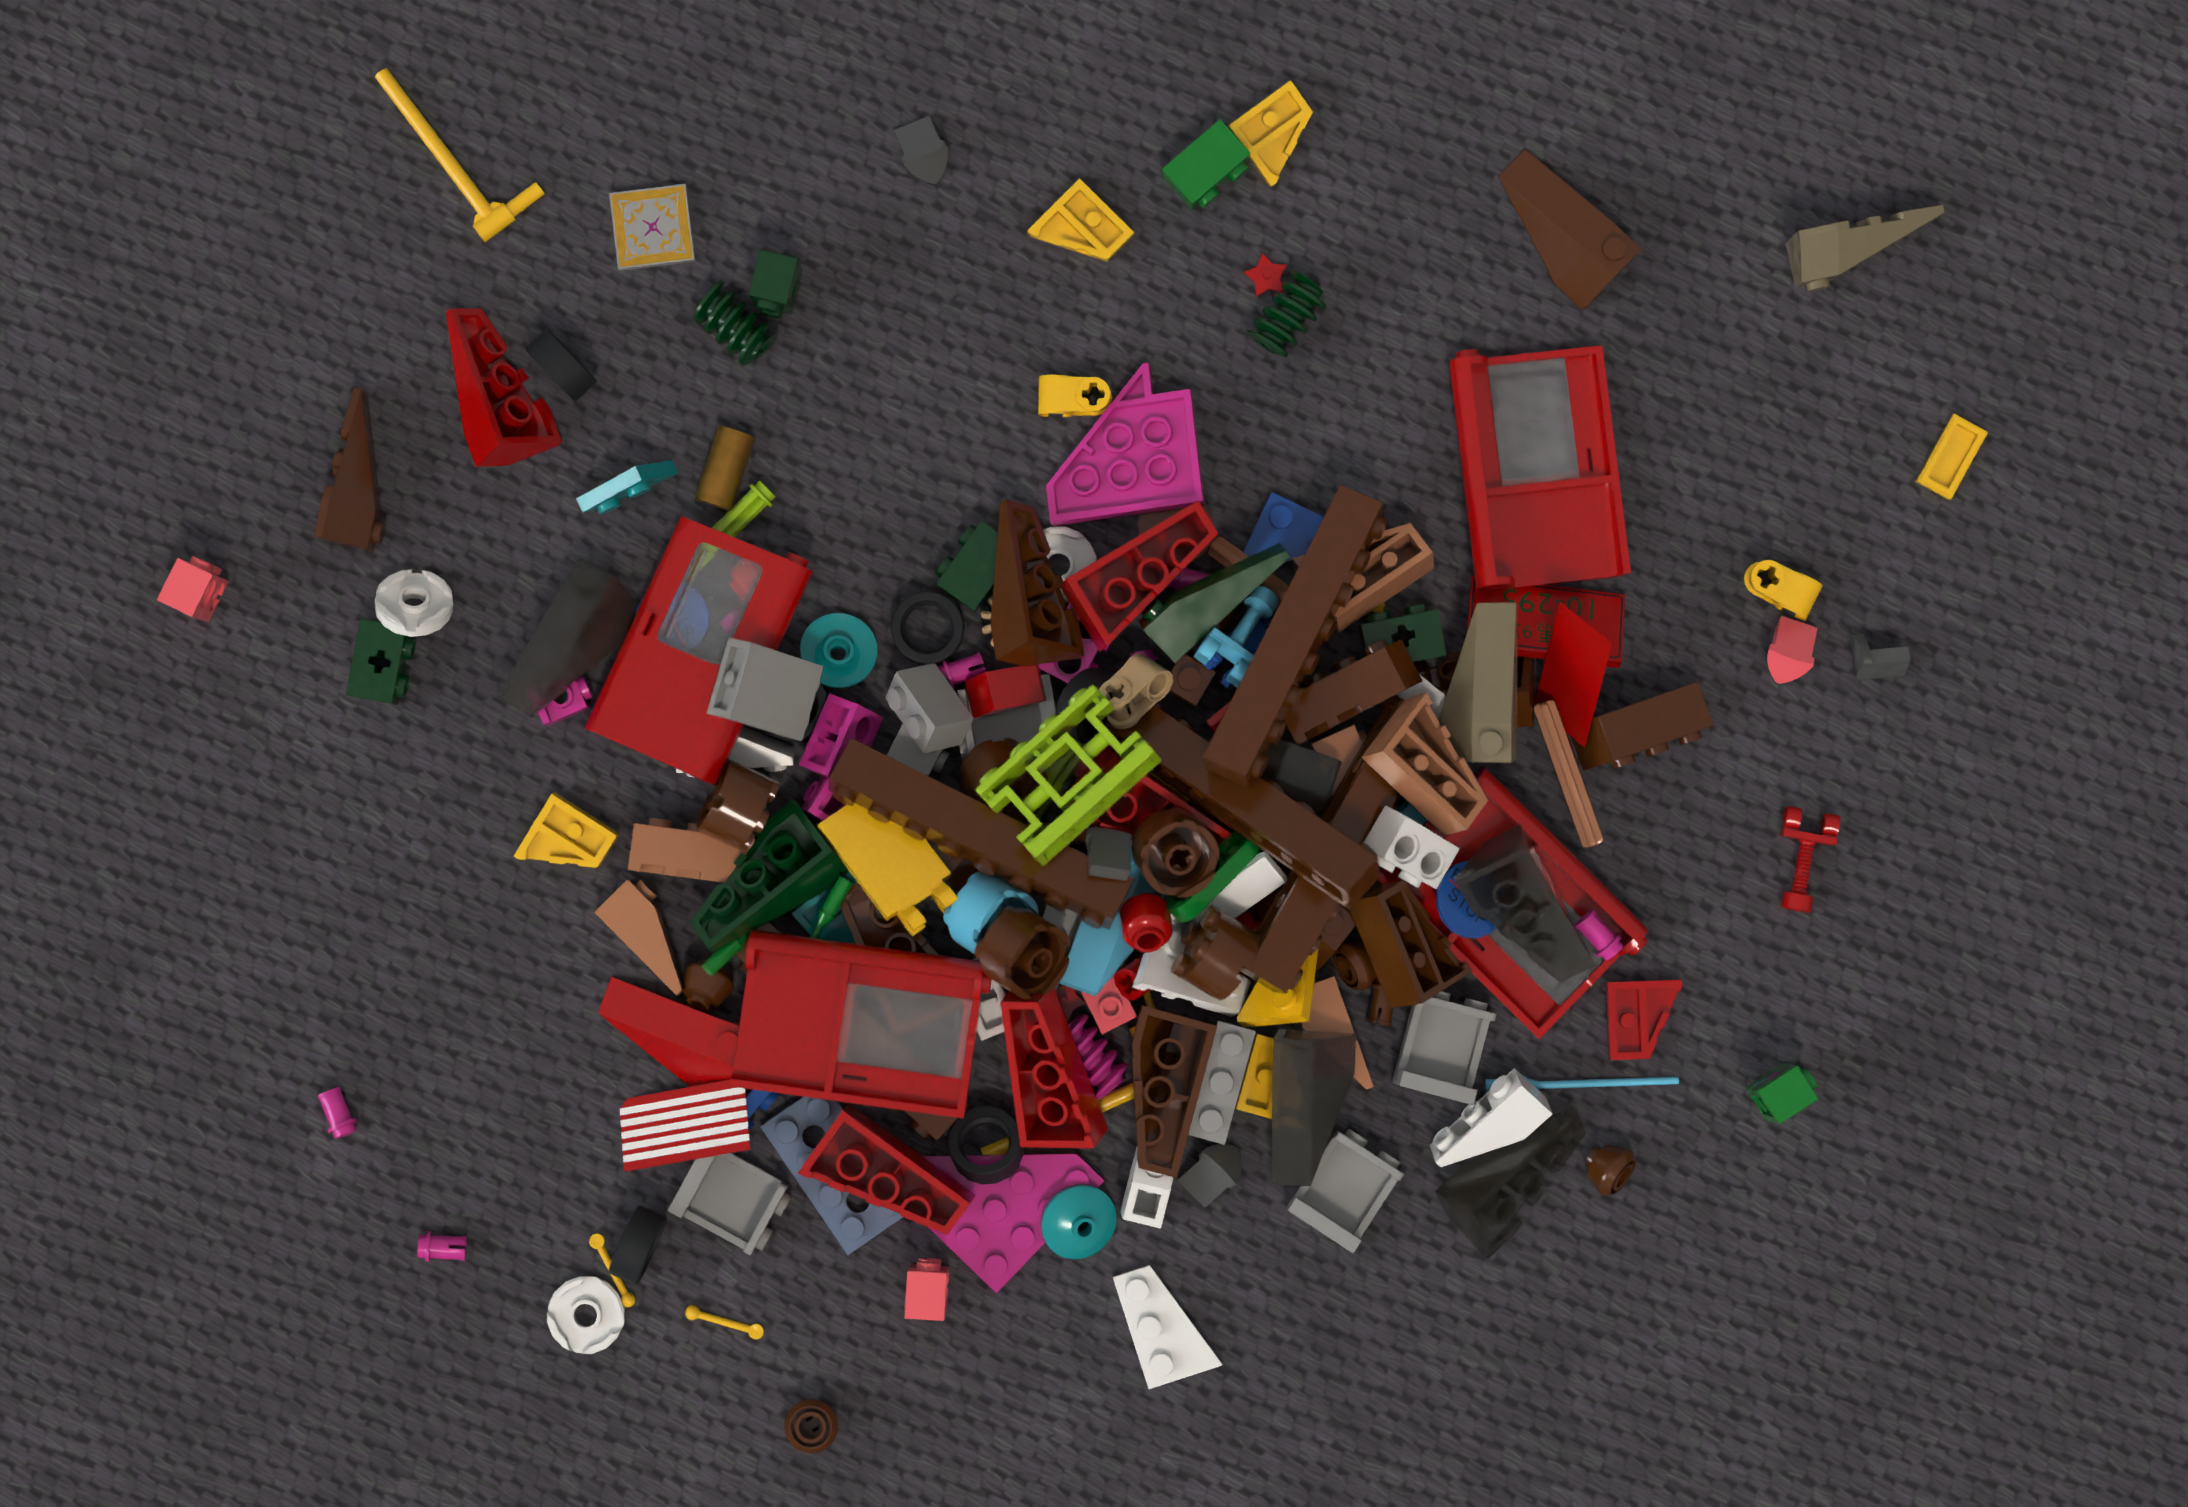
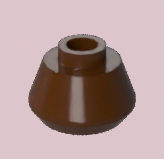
M1363 941L1342 942L1334 952L1333 962L1342 981L1348 987L1355 990L1364 991L1368 989L1377 975Z
M696 961L686 966L684 970L683 993L688 998L687 1002L692 1007L702 1011H708L709 1008H717L733 993V979L722 968L713 976H710L701 966L705 961Z
M1609 1144L1603 1148L1597 1146L1586 1160L1585 1165L1588 1167L1587 1176L1601 1195H1614L1622 1189L1635 1169L1636 1160L1634 1154L1629 1149Z
M816 1399L803 1400L795 1404L788 1412L784 1425L785 1434L791 1445L799 1451L817 1453L828 1448L834 1441L838 1432V1420L833 1409L826 1403ZM808 1417H813L811 1420L806 1421Z

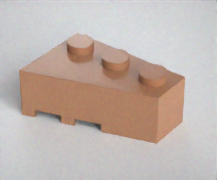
M1411 523L1384 530L1379 540L1373 539L1368 549L1371 552L1367 567L1362 574L1356 573L1351 583L1354 586L1352 596L1345 608L1340 606L1334 617L1337 620L1335 628L1339 633L1434 569L1433 552ZM1304 555L1292 558L1295 574Z
M1426 692L1404 699L1361 758L1445 836L1467 830L1488 802V799L1464 757L1459 758L1448 739L1451 734L1445 725L1441 726L1430 707L1432 701Z
M649 818V825L634 823L628 870L725 883L737 867L734 864L741 853L746 855L747 852L738 850L697 830L694 823H688L687 830L672 828L673 821Z

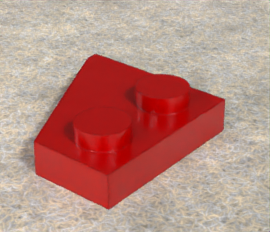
M1682 980L1605 982L1609 1060L1650 1059L1657 1044L1659 1033L1664 1028L1670 1015L1669 1011L1677 993L1680 992L1683 986Z

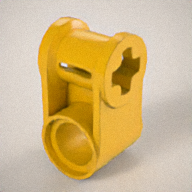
M1068 375L1039 376L1038 416L1048 417V414L1053 413L1063 414V417L1102 415L1112 403L1110 388L1101 378L1072 377ZM1097 387L1099 393L1104 395V398H1099L1097 405L1092 406L1089 400L1084 398V395L1091 394V388Z
M1772 560L1755 562L1747 568L1744 574V584L1749 592L1773 604L1779 610L1785 608L1796 613L1794 617L1806 621L1823 587L1817 580L1800 572L1793 571ZM1769 570L1767 577L1772 580V584L1760 586L1762 579L1757 576L1758 572Z

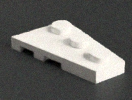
M1173 926L1172 936L1165 945L1156 951L1144 952L1132 988L1142 991L1146 989L1159 991L1163 997L1186 999L1192 1001L1194 1006L1230 1017L1240 1013L1251 983L1242 974L1238 973L1235 977L1241 981L1235 991L1226 999L1218 1000L1171 973V966L1174 960L1184 951L1186 946L1180 942L1182 933Z
M1150 1265L1113 1276L1148 1389L1223 1365Z

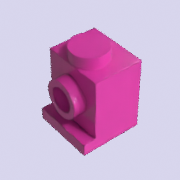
M573 671L528 689L540 719L545 726H551L590 709L587 699L593 697L584 676L577 678L576 673ZM564 689L568 693V700L563 704H558L555 700V694L557 691Z
M822 776L818 782H813L807 789L803 798L805 803L802 807L806 813L820 822L846 805L833 797V792L828 790L829 778Z

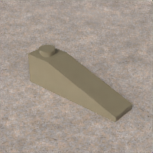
M1943 205L1899 212L1891 215L1889 221H1883V217H1880V215L1868 217L1865 220L1853 223L1852 228H1850L1849 221H1843L1799 230L1785 243L1795 288L1806 286L1807 292H1813L1830 287V280L1841 276L1940 217L1944 213Z
M1517 603L1476 604L1438 719L1441 726L1445 725L1451 734L1448 739L1459 758L1464 757L1466 762L1512 763L1517 760Z

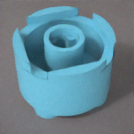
M976 872L970 876L967 884L957 894L958 899L946 908L943 919L945 924L948 925L953 940L975 954L977 943L984 938L986 932L998 918L1003 908L1013 906L1015 908H1026L1038 913V906L1030 895L1011 886L1009 882L1001 877Z

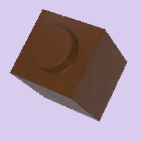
M1184 654L1171 671L1173 684L1169 693L1195 708L1216 672L1211 669L1208 670L1203 664Z

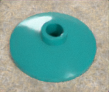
M831 613L817 618L806 628L800 643V658L824 666L820 683L829 687L845 688L858 684L871 673L877 659V642L873 632L863 621L849 614ZM835 649H841L845 653V657L842 660H835L831 657L830 653Z
M1078 1184L1059 1191L1048 1202L1042 1214L1041 1232L1045 1243L1054 1253L1068 1259H1082L1094 1255L1109 1242L1114 1233L1117 1219L1114 1204L1105 1192L1092 1185ZM1088 1222V1226L1084 1230L1077 1231L1081 1223Z

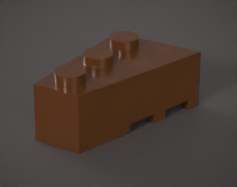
M1403 880L1371 886L1350 910L1390 1008L1422 1004L1472 972L1467 963H1460L1449 949L1452 944L1445 935L1439 936L1428 921L1431 916Z

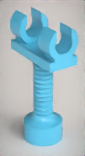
M1258 586L1246 597L1244 602L1248 610L1231 636H1226L1214 627L1193 656L1206 665L1217 652L1232 662L1234 667L1225 680L1237 688L1254 657L1252 653L1242 646L1260 618L1271 617L1279 605V599L1276 594L1263 586Z

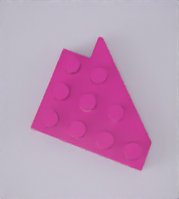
M1149 363L1142 364L1047 483L1046 491L1050 524L1058 526L1185 508L1196 501H1199L1201 505H1205L1191 390L1185 389L1154 394L1151 367Z
M1077 1153L1024 1154L1020 1166L1009 1178L996 1184L983 1185L969 1181L957 1171L951 1155L923 1156L976 1195L948 1235L932 1228L929 1229L996 1294L1045 1244L1041 1232V1218L1051 1198L1069 1186L1086 1184L1098 1188L1105 1181ZM966 1155L971 1162L978 1165H990L1005 1156Z

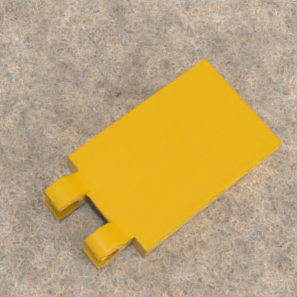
M856 803L852 806L845 805L819 823L818 830L885 920L888 921L897 915L907 931L912 936L916 935L926 927L924 925L926 920L914 906L931 896L939 909L944 913L946 908L958 899L953 890L944 883L945 880L950 878L951 872L925 838L923 841L916 840L903 831L902 826L890 820L888 823H883L874 819L868 814V809Z

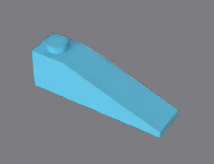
M1131 845V872L1129 876L1134 879L1124 902L1130 897L1141 893L1156 894L1166 900L1167 894L1164 895L1153 889L1137 869L1132 858ZM1120 910L1110 929L1103 926L1099 929L1093 928L1081 921L1068 956L1070 959L1068 968L1059 984L1096 997L1119 970L1126 958L1134 950L1123 940Z

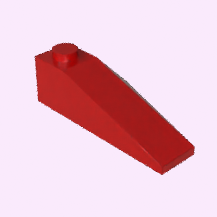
M481 308L449 309L446 312L463 433L475 466H508L559 446L562 443V439L549 406L543 397L536 402L532 400L522 385L529 377L523 368L516 371L514 367L506 362L502 355L506 352L507 345Z
M611 977L598 1014L689 1087L730 1080L734 1065L739 1023L707 1011L698 1010L691 1005Z

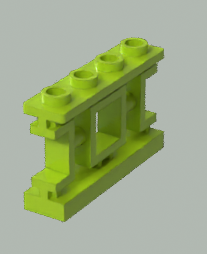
M1095 685L1076 692L1069 700V706L1058 716L1054 714L1047 718L1039 727L1040 732L1029 742L1023 741L1011 751L1010 759L1000 768L994 767L985 773L980 780L981 785L975 790L996 814L1012 801L1030 821L1031 825L1019 834L1017 838L1043 867L1162 761L1137 731L1120 744L1102 724L1101 720L1115 708ZM1087 718L1099 733L1081 748L1069 735V732ZM1110 744L1123 760L1105 775L1092 759ZM1071 748L1091 771L1061 797L1041 774ZM1027 770L1038 782L1039 786L1022 801L1009 786ZM1051 797L1063 810V813L1046 828L1033 812Z

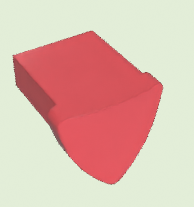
M1784 616L1779 618L1767 655L1768 669L1776 683L1783 684L1798 679L1814 666L1815 658L1812 657L1817 627Z

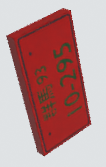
M1472 576L1469 588L1466 635L1477 603H1517V656L1546 659L1559 604L1562 602L1613 643L1607 667L1620 668L1623 650L1625 595L1549 585L1477 591L1475 576Z

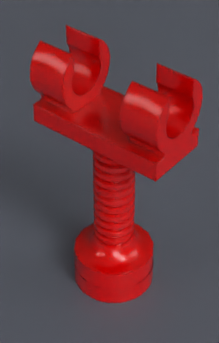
M1788 806L1784 810L1780 837L1799 840L1800 849H1798L1799 853L1797 854V864L1795 865L1797 868H1795L1796 872H1794L1793 887L1790 891L1783 892L1780 908L1811 913L1814 897L1808 895L1806 890L1808 887L1807 881H1809L1808 877L1810 876L1808 873H1810L1809 869H1811L1810 866L1812 864L1811 858H1813L1811 854H1813L1816 843L1828 846H1835L1837 844L1840 815L1823 814L1820 835L1798 831L1802 818V808Z

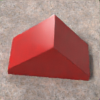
M1039 664L988 671L965 681L974 719L1047 701Z

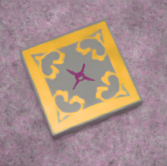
M686 184L609 193L619 271L696 262Z

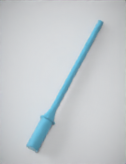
M1678 1076L1536 1081L1526 1078L1537 1089L1679 1084ZM1485 1079V1094L1490 1090L1491 1085L1496 1079Z

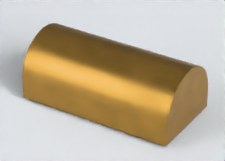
M718 425L694 500L727 511L731 510L755 442V437Z

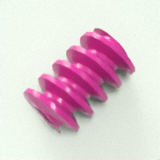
M1084 1013L1072 1020L1068 1026L1092 1088H1098L1095 1095L1097 1101H1099L1128 1077L1122 1076L1128 1064L1121 1062L1113 1065L1118 1052L1111 1050L1103 1053L1108 1040L1105 1037L1093 1040L1098 1028L1095 1025L1083 1028L1088 1018L1087 1014Z

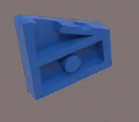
M1271 492L1243 552L1250 557L1280 543L1291 556L1285 562L1293 561L1292 558L1297 556H1305L1324 516Z

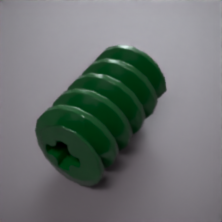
M1295 270L1291 273L1295 284L1284 282L1281 286L1286 296L1274 294L1272 297L1276 308L1271 306L1263 308L1262 312L1267 320L1255 318L1253 325L1257 332L1246 330V333L1261 347L1274 355L1285 358L1289 354L1283 344L1285 342L1295 346L1298 344L1292 332L1296 330L1306 334L1308 331L1302 320L1304 318L1314 322L1317 320L1311 308L1316 306L1325 310L1327 307L1321 298L1323 291L1311 279Z
M720 280L699 301L693 320L697 324L706 322L705 332L710 335L717 332L716 342L719 345L728 343L727 353L730 355L740 353L738 363L746 366L759 359L773 345L778 337V332L767 338L765 333L769 324L765 322L755 327L753 324L758 313L755 311L744 316L742 313L747 303L742 301L733 306L731 302L736 293L732 290L722 296L720 292L725 282Z

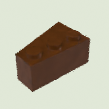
M1385 639L1364 649L1366 657L1357 661L1353 655L1333 665L1335 673L1326 677L1324 671L1303 681L1306 688L1303 689L1294 710L1288 708L1283 718L1295 743L1299 745L1422 682L1402 640L1387 645Z
M1695 682L1593 718L1585 748L1572 737L1571 739L1583 771L1612 762L1613 768L1616 769L1636 762L1635 753L1645 750L1646 756L1649 757L1669 750L1667 742L1677 738L1680 745L1702 738L1700 730L1714 725L1699 683Z

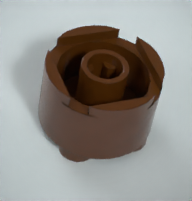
M1004 738L1002 741L995 742L990 739L975 746L967 754L961 765L962 779L961 783L959 782L961 792L989 806L975 790L981 785L980 780L985 773L994 767L1000 768L1010 759L1011 751L1019 742L1012 738ZM1026 770L1009 787L1023 801L1039 784ZM1044 771L1041 775L1048 782L1047 774ZM1012 801L999 811L1021 823L1028 821ZM1042 805L1033 812L1034 815L1040 810Z
M728 759L717 785L711 794L708 793L696 824L697 830L738 850L747 852L753 842L755 833H760L768 820L770 812L764 808L767 802L771 803L780 782Z
M1179 807L1160 810L1148 816L1139 825L1137 830L1133 832L1131 851L1134 864L1157 892L1164 895L1189 897L1202 891L1212 881L1215 875L1214 870L1217 859L1219 860V848L1212 834L1193 814ZM1177 850L1178 854L1172 857V853Z
M1007 906L1001 910L998 918L990 926L984 938L977 943L975 957L980 960L981 968L987 977L1018 997L1028 1000L1033 999L1031 995L1037 993L1047 994L1061 981L1070 960L1065 956L1066 945L1070 947V940L1062 929L1026 908Z
M1210 906L1198 924L1191 922L1182 933L1180 942L1186 946L1184 951L1174 960L1171 966V973L1218 1000H1224L1241 983L1235 977L1242 967L1247 970L1250 969L1258 952L1260 936L1252 928L1222 910Z

